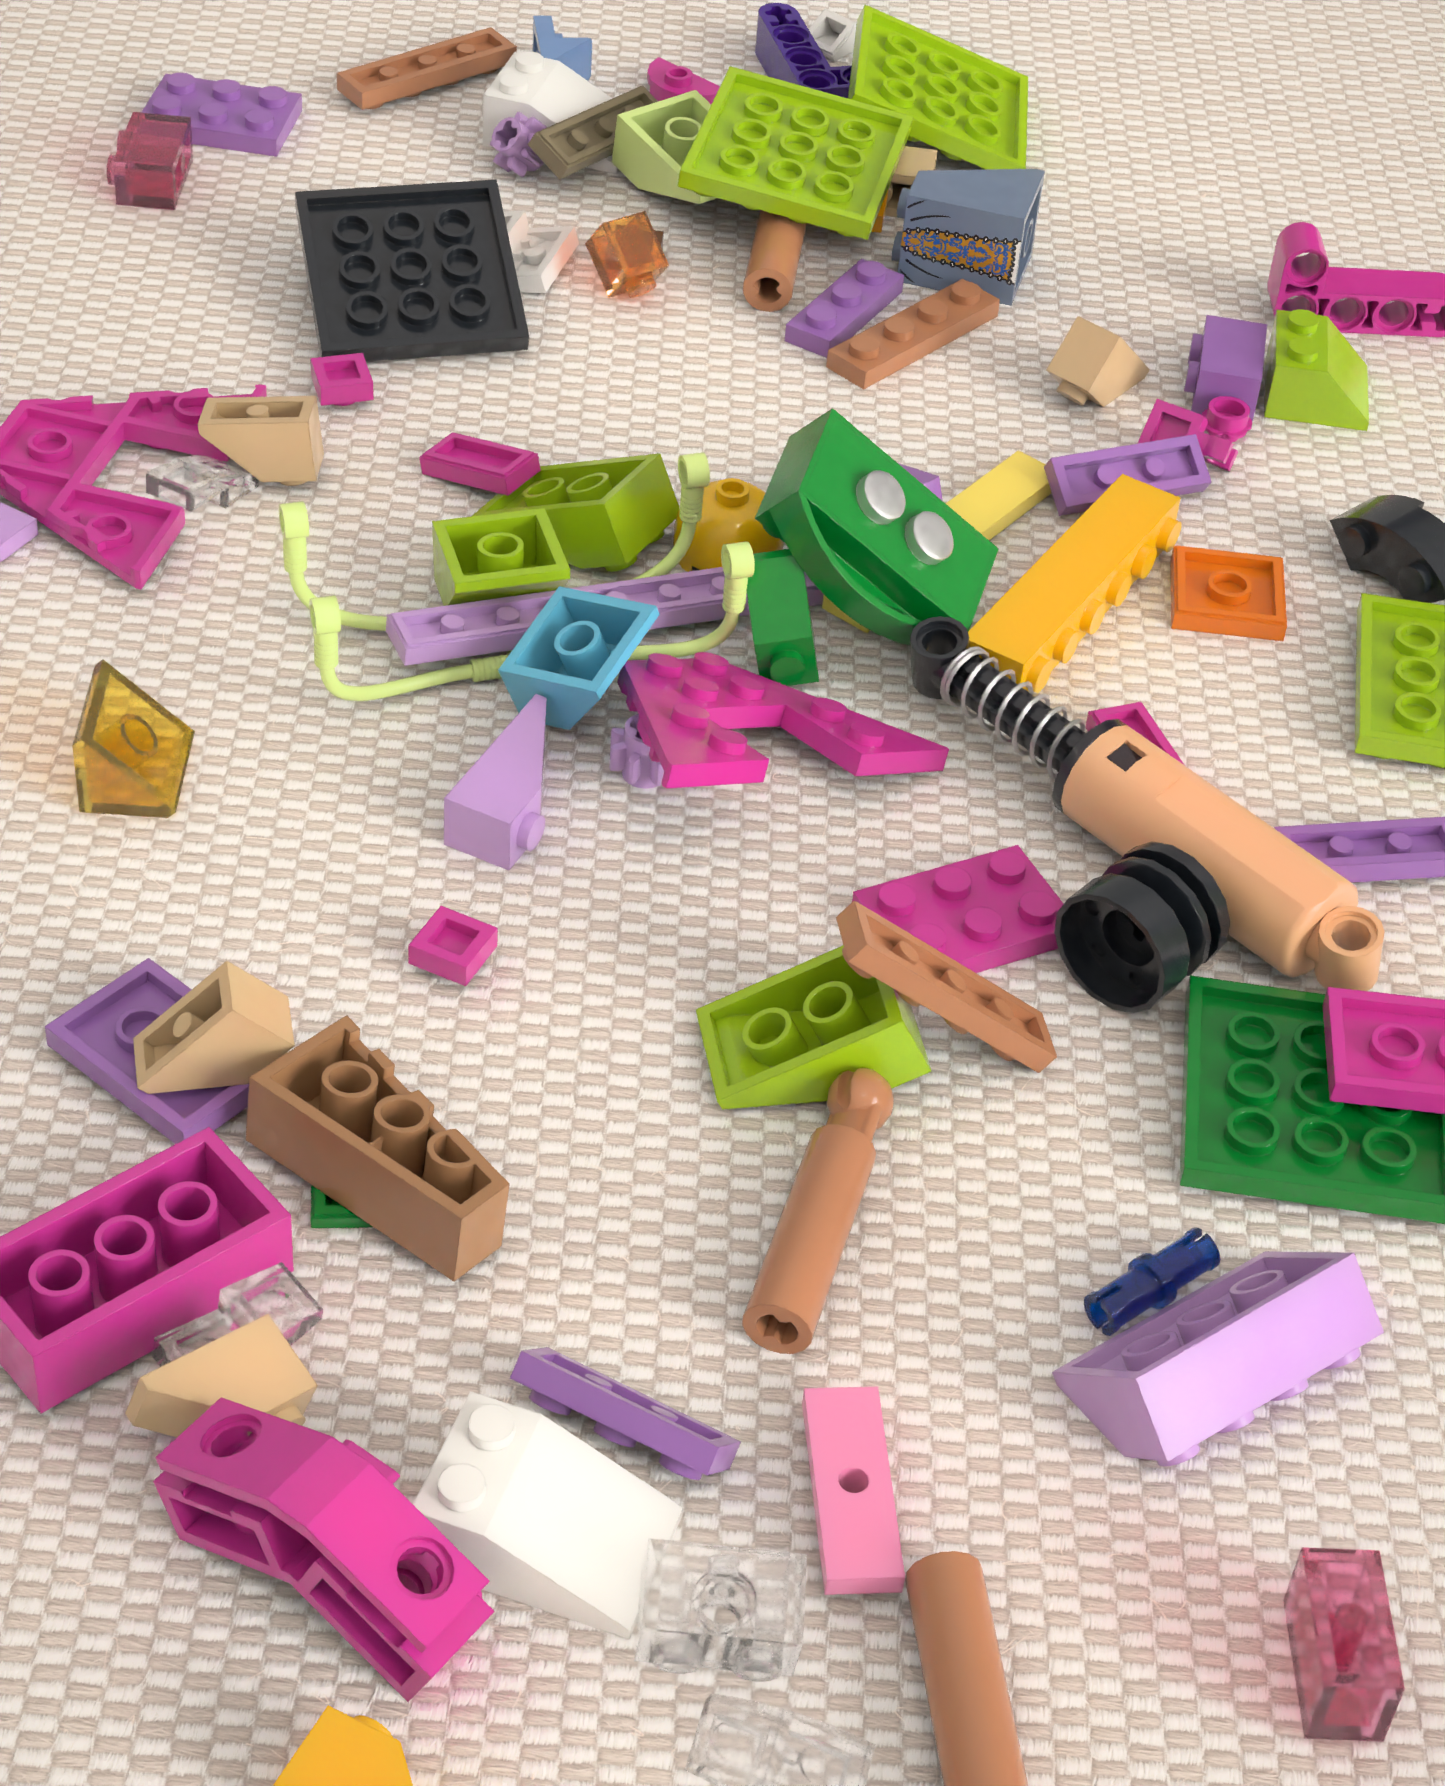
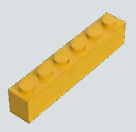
M1122 474L968 631L969 646H979L989 653L990 658L995 657L998 659L999 672L1012 669L1015 671L1016 684L1029 681L1032 683L1033 691L1039 693L1046 685L1051 671L1060 662L1065 664L1071 659L1078 642L1087 633L1092 635L1097 631L1105 613L1112 605L1120 606L1126 598L1130 586L1138 578L1145 579L1150 573L1155 559L1163 551L1170 552L1178 540L1182 526L1181 522L1176 520L1181 498ZM1009 674L1005 675L1006 677L1011 679V676ZM1026 686L1022 687L1023 689L1028 691V688Z

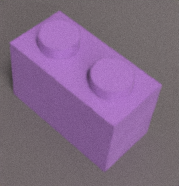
M1212 315L1206 316L1203 334L1193 333L1188 356L1184 392L1193 393L1191 411L1202 415L1208 409L1209 402L1212 399L1220 396H1231L1244 401L1249 406V417L1253 422L1262 382L1267 324Z

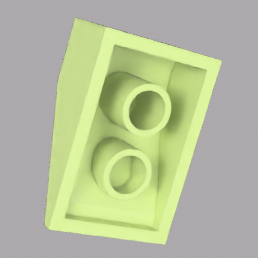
M693 90L618 114L612 163L638 189L697 204L716 199V197L700 196L694 191L677 187L680 169L711 104L697 90Z

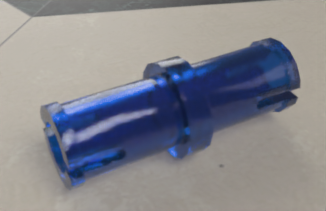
M1193 1227L1184 1236L1154 1255L1142 1253L1129 1262L1126 1273L1098 1291L1089 1293L1084 1297L1085 1312L1096 1329L1102 1327V1333L1111 1336L1120 1327L1151 1307L1163 1309L1176 1300L1177 1290L1205 1272L1215 1269L1221 1260L1219 1250L1211 1236L1207 1233L1202 1236V1229Z

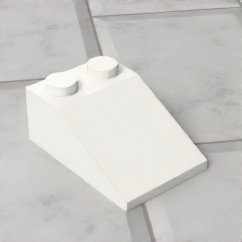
M532 51L514 52L483 94V146L494 148L490 145V142L492 141L495 127L505 118H515L517 112L522 113L527 118L534 117L546 127H550L612 99V97L558 60L543 58L541 54ZM612 155L586 167L613 174L619 172V169L612 163Z
M470 1391L413 1503L490 1581L482 1590L626 1639L631 1637L683 1512L682 1506L544 1415Z

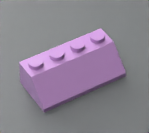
M1265 1251L1054 1370L1052 1374L1057 1386L1124 1457L1156 1460L1159 1466H1172L1196 1456L1200 1451L1198 1444L1215 1433L1231 1432L1251 1423L1255 1418L1253 1411L1265 1403L1284 1400L1303 1392L1308 1387L1307 1378L1322 1369L1338 1368L1353 1362L1361 1355L1359 1347L1383 1334L1384 1331L1355 1253Z

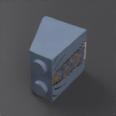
M1040 169L918 171L911 188L902 189L897 207V218L904 219L903 232L898 231L896 234L891 258L892 261L899 262L898 273L904 275V283L940 291L964 279L977 284L982 290L1000 299V304L1012 306L1032 257L1045 171Z

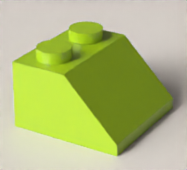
M1277 309L1265 359L1264 417L1367 431L1369 425L1368 366L1328 316L1316 315L1304 309L1293 311Z
M545 508L432 521L434 580L443 606L554 591L559 586L565 587L570 580V567Z

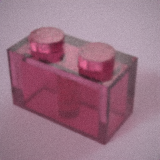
M141 112L132 113L126 130H120L118 133L116 154L109 155L107 161V182L109 185H115L116 205L167 210L176 209L193 163L191 117Z
M1301 1547L1283 1599L1304 1739L1384 1742L1405 1687L1380 1550Z

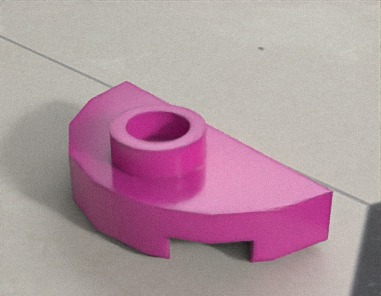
M657 57L649 64L647 82L650 86L651 95L658 101L697 90L712 104L720 86L693 74L690 69L677 66L660 57Z

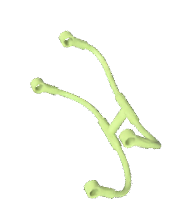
M704 452L680 455L678 458V474L681 483L679 517L683 523L674 547L658 564L633 579L667 575L681 561L689 549L697 522L702 518L704 487H708L710 481L709 464ZM301 501L279 504V521L283 536L284 569L289 573L291 586L296 596L310 610L314 637V663L320 670L323 684L331 694L348 701H369L472 678L474 682L494 680L496 678L501 679L498 669L512 650L506 651L507 654L471 659L470 664L435 670L381 684L349 686L340 682L336 676L335 667L338 665V632L341 631V625L367 630L386 631L387 617L344 611L339 609L335 595L316 597L311 592L303 573L307 569L306 537H309V521L305 503ZM746 541L723 544L721 561L725 575L722 607L725 611V616L716 630L701 638L685 642L638 645L628 660H648V656L653 653L666 654L675 658L708 651L723 643L734 631L740 613L746 607L748 577L754 575L755 567L753 550L750 543Z

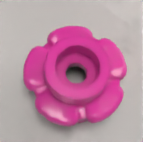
M1216 397L1209 402L1208 409L1202 413L1209 421L1205 428L1209 435L1231 442L1246 436L1247 431L1252 428L1249 406L1244 401L1235 397Z

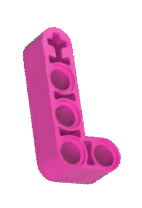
M1297 222L1287 226L1280 232L1267 282V291L1274 317L1277 309L1285 311L1304 309L1316 315L1328 316L1341 333L1445 337L1444 273L1329 267L1321 234L1313 224ZM1302 253H1308L1304 256L1296 257Z

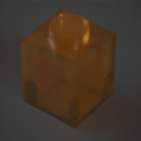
M646 211L602 223L585 243L608 298L627 293L629 298H635L650 292L657 286L656 279L669 267Z

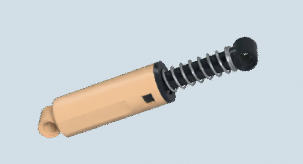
M938 616L927 618L914 627L910 636L912 682L915 689L928 698L943 699L953 707H961L964 715L970 719H978L983 729L995 731L998 740L1004 744L1012 743L1017 754L1030 756L1032 765L1039 769L1047 768L1050 778L1055 780L1052 798L1054 806L1122 857L1133 847L1151 841L1173 845L1193 856L1213 876L1226 899L1230 918L1228 934L1284 975L1297 977L1305 975L1314 969L1317 981L1326 990L1328 987L1368 991L1374 986L1378 980L1385 930L1382 922L1374 913L1357 907L1358 891L1354 884L1119 719L1106 720L1085 733L1084 720L1079 718L1068 721L1066 707L1050 708L1049 695L1045 693L1033 696L1032 683L1027 681L1016 684L1015 671L1009 669L999 672L998 659L995 657L990 658L989 653L979 646L970 647L967 628L961 622L950 617ZM1009 674L1011 676V679H1009L1005 675ZM1026 686L1028 688V691H1026L1022 687ZM1040 699H1044L1046 703L1044 704ZM966 706L975 711L977 714H973L970 711H968ZM1061 711L1063 713V716H1061L1057 712ZM984 719H986L988 722H990V723L993 724L994 726H989L988 724H986V723L984 722ZM1000 730L1004 732L1006 735H1008L1010 738L1004 737L1001 734ZM1018 743L1022 745L1024 748H1026L1028 751H1024L1021 748H1019ZM1035 756H1037L1045 763H1040L1039 761H1037Z

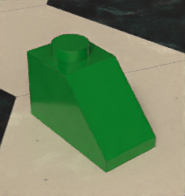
M789 549L754 553V575L748 577L747 597L759 675L786 686L819 682L815 639L803 569Z

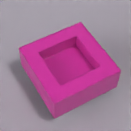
M363 353L310 358L311 378L321 406L333 404L347 406L355 402L374 400L373 380Z
M440 906L408 945V964L466 986L496 949L498 928Z

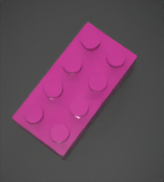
M210 1127L203 1129L0 1236V1365L40 1414L293 1272L291 1214Z

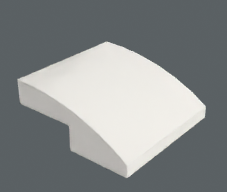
M525 210L503 211L520 292L546 293L579 245L575 226L530 228Z

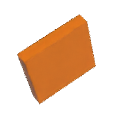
M1173 546L1170 560L1171 629L1284 641L1287 629L1283 558Z

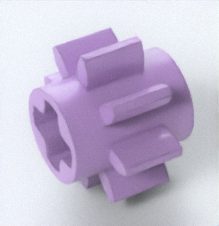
M520 112L516 113L515 118L508 117L503 119L495 127L492 141L490 142V145L499 151L493 160L494 163L507 172L512 170L521 177L525 176L526 171L539 169L544 162L527 144L536 132L547 127L536 118H527Z
M636 714L626 721L624 729L612 728L609 768L611 771L622 770L624 780L634 787L654 788L661 785L664 770L660 762L651 761L649 756L650 747L643 743L637 729L639 714Z

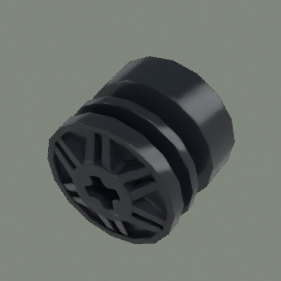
M1151 841L1133 847L1124 854L1120 861L1110 865L1101 877L1092 879L1069 897L1057 912L1054 933L1059 954L1071 976L1091 997L1111 1009L1137 1013L1151 1009L1174 990L1186 976L1193 974L1203 963H1206L1227 942L1230 918L1226 899L1215 879L1193 856L1173 845Z

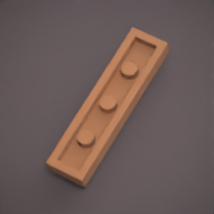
M489 27L338 72L337 90L362 110L376 109L386 102L403 97H415L420 95L422 91L442 85H454L462 79L478 74L493 73L498 68L505 66L513 53L517 52V46Z
M961 279L829 349L826 368L864 390L998 317L1000 299L982 290L977 284Z
M855 900L836 917L844 945L842 949L843 956L848 965L860 976L867 979L875 977L895 989L898 995L908 1004L915 1007L923 1005L943 1017L946 1023L960 1034H967L969 1032L988 1043L1001 1058L1007 1061L1015 1059L1040 1073L1057 1058L1043 1014L1039 1010Z

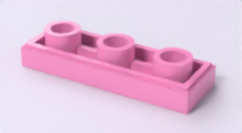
M878 1387L804 1388L802 1408L825 1595L902 1593L905 1572Z

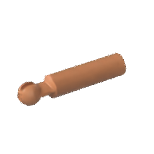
M760 210L743 283V294L752 307L760 311L773 312L781 310L788 305L793 294L807 223H797L787 217Z
M859 1068L855 1072L848 1070L837 1076L828 1091L827 1106L830 1115L827 1123L817 1128L809 1139L743 1314L742 1325L746 1334L756 1344L767 1350L780 1354H795L804 1351L812 1342L875 1163L876 1151L872 1143L875 1131L885 1124L893 1110L894 1095L891 1086L874 1069Z
M958 1551L939 1552L925 1556L908 1569L905 1583L944 1786H1028L982 1566L974 1556Z

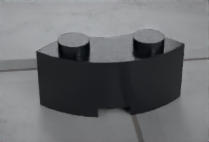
M1381 495L1370 498L1330 520L1350 570H1368L1384 577L1406 600L1425 603L1445 600V523L1423 509L1425 502L1402 495Z

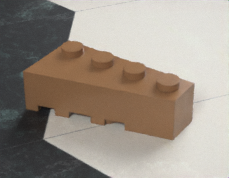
M348 1015L250 1076L246 1141L455 1282L502 1246L509 1182L457 1129L446 1130L433 1116L434 1104L420 1090L410 1092L394 1076L395 1064L380 1049L370 1051L360 1040V1028Z

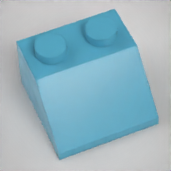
M559 586L498 669L518 713L535 694L547 698L546 725L570 730L601 699L660 615L657 606Z

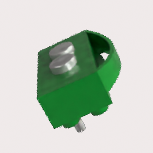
M833 408L789 436L755 516V519L762 524L769 535L781 539L787 545L795 560L810 580L842 612L872 632L894 642L909 646L912 630L919 622L927 618L938 616L950 617L961 622L967 628V631L970 630L999 549Z

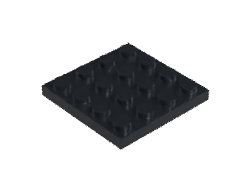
M497 179L295 192V209L320 357L363 353L365 361L368 362L528 350L529 332Z

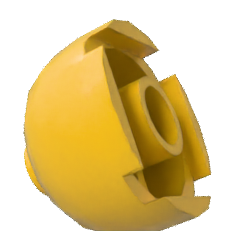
M736 478L710 482L708 487H704L702 518L697 522L689 549L679 562L682 569L689 572L692 571V566L699 570L722 567L721 550L723 544L747 541L751 545L753 554L782 550L784 542L779 538L769 535L762 524L755 519L766 492L751 483ZM680 509L674 524L673 547L680 535L683 523L679 517Z

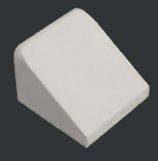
M825 8L809 28L823 55L835 62L854 50L857 23Z

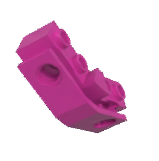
M221 1397L155 1457L163 1472L153 1482L180 1540L290 1583L407 1702L434 1677L495 1612L482 1599L481 1590L490 1581L394 1486L400 1475L350 1440L346 1439L341 1443L330 1435Z

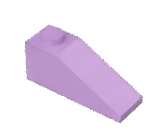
M535 694L444 798V845L506 870H510L526 850L532 851L536 848L545 828V818L541 815L545 752L546 697Z

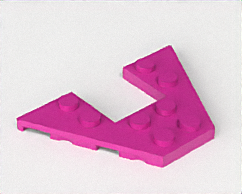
M255 385V390L252 394L212 396L209 394L208 388H196L183 393L170 390L135 392L129 394L126 402L94 404L93 395L73 396L62 400L48 398L21 400L0 426V495L30 516L37 518V521L131 586L141 590L185 526L184 506L92 486L124 440L146 444L155 449H169L192 454L206 460L228 462L230 457L199 434L198 421L206 399L267 397L266 385Z
M698 652L695 653L694 658L677 659L670 655L653 653L648 656V660H627L620 670L617 680L621 693L627 696L626 704L629 711L638 712L639 714L637 729L643 743L650 747L649 756L651 761L660 762L664 773L661 784L665 788L764 782L769 759L747 745L748 739L744 735L729 729L781 727L854 776L943 771L949 749L943 745L851 711L838 701L828 698H817L731 665L725 658L712 653Z

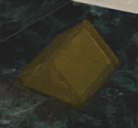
M104 659L94 666L72 745L79 812L169 818L177 810L195 731Z

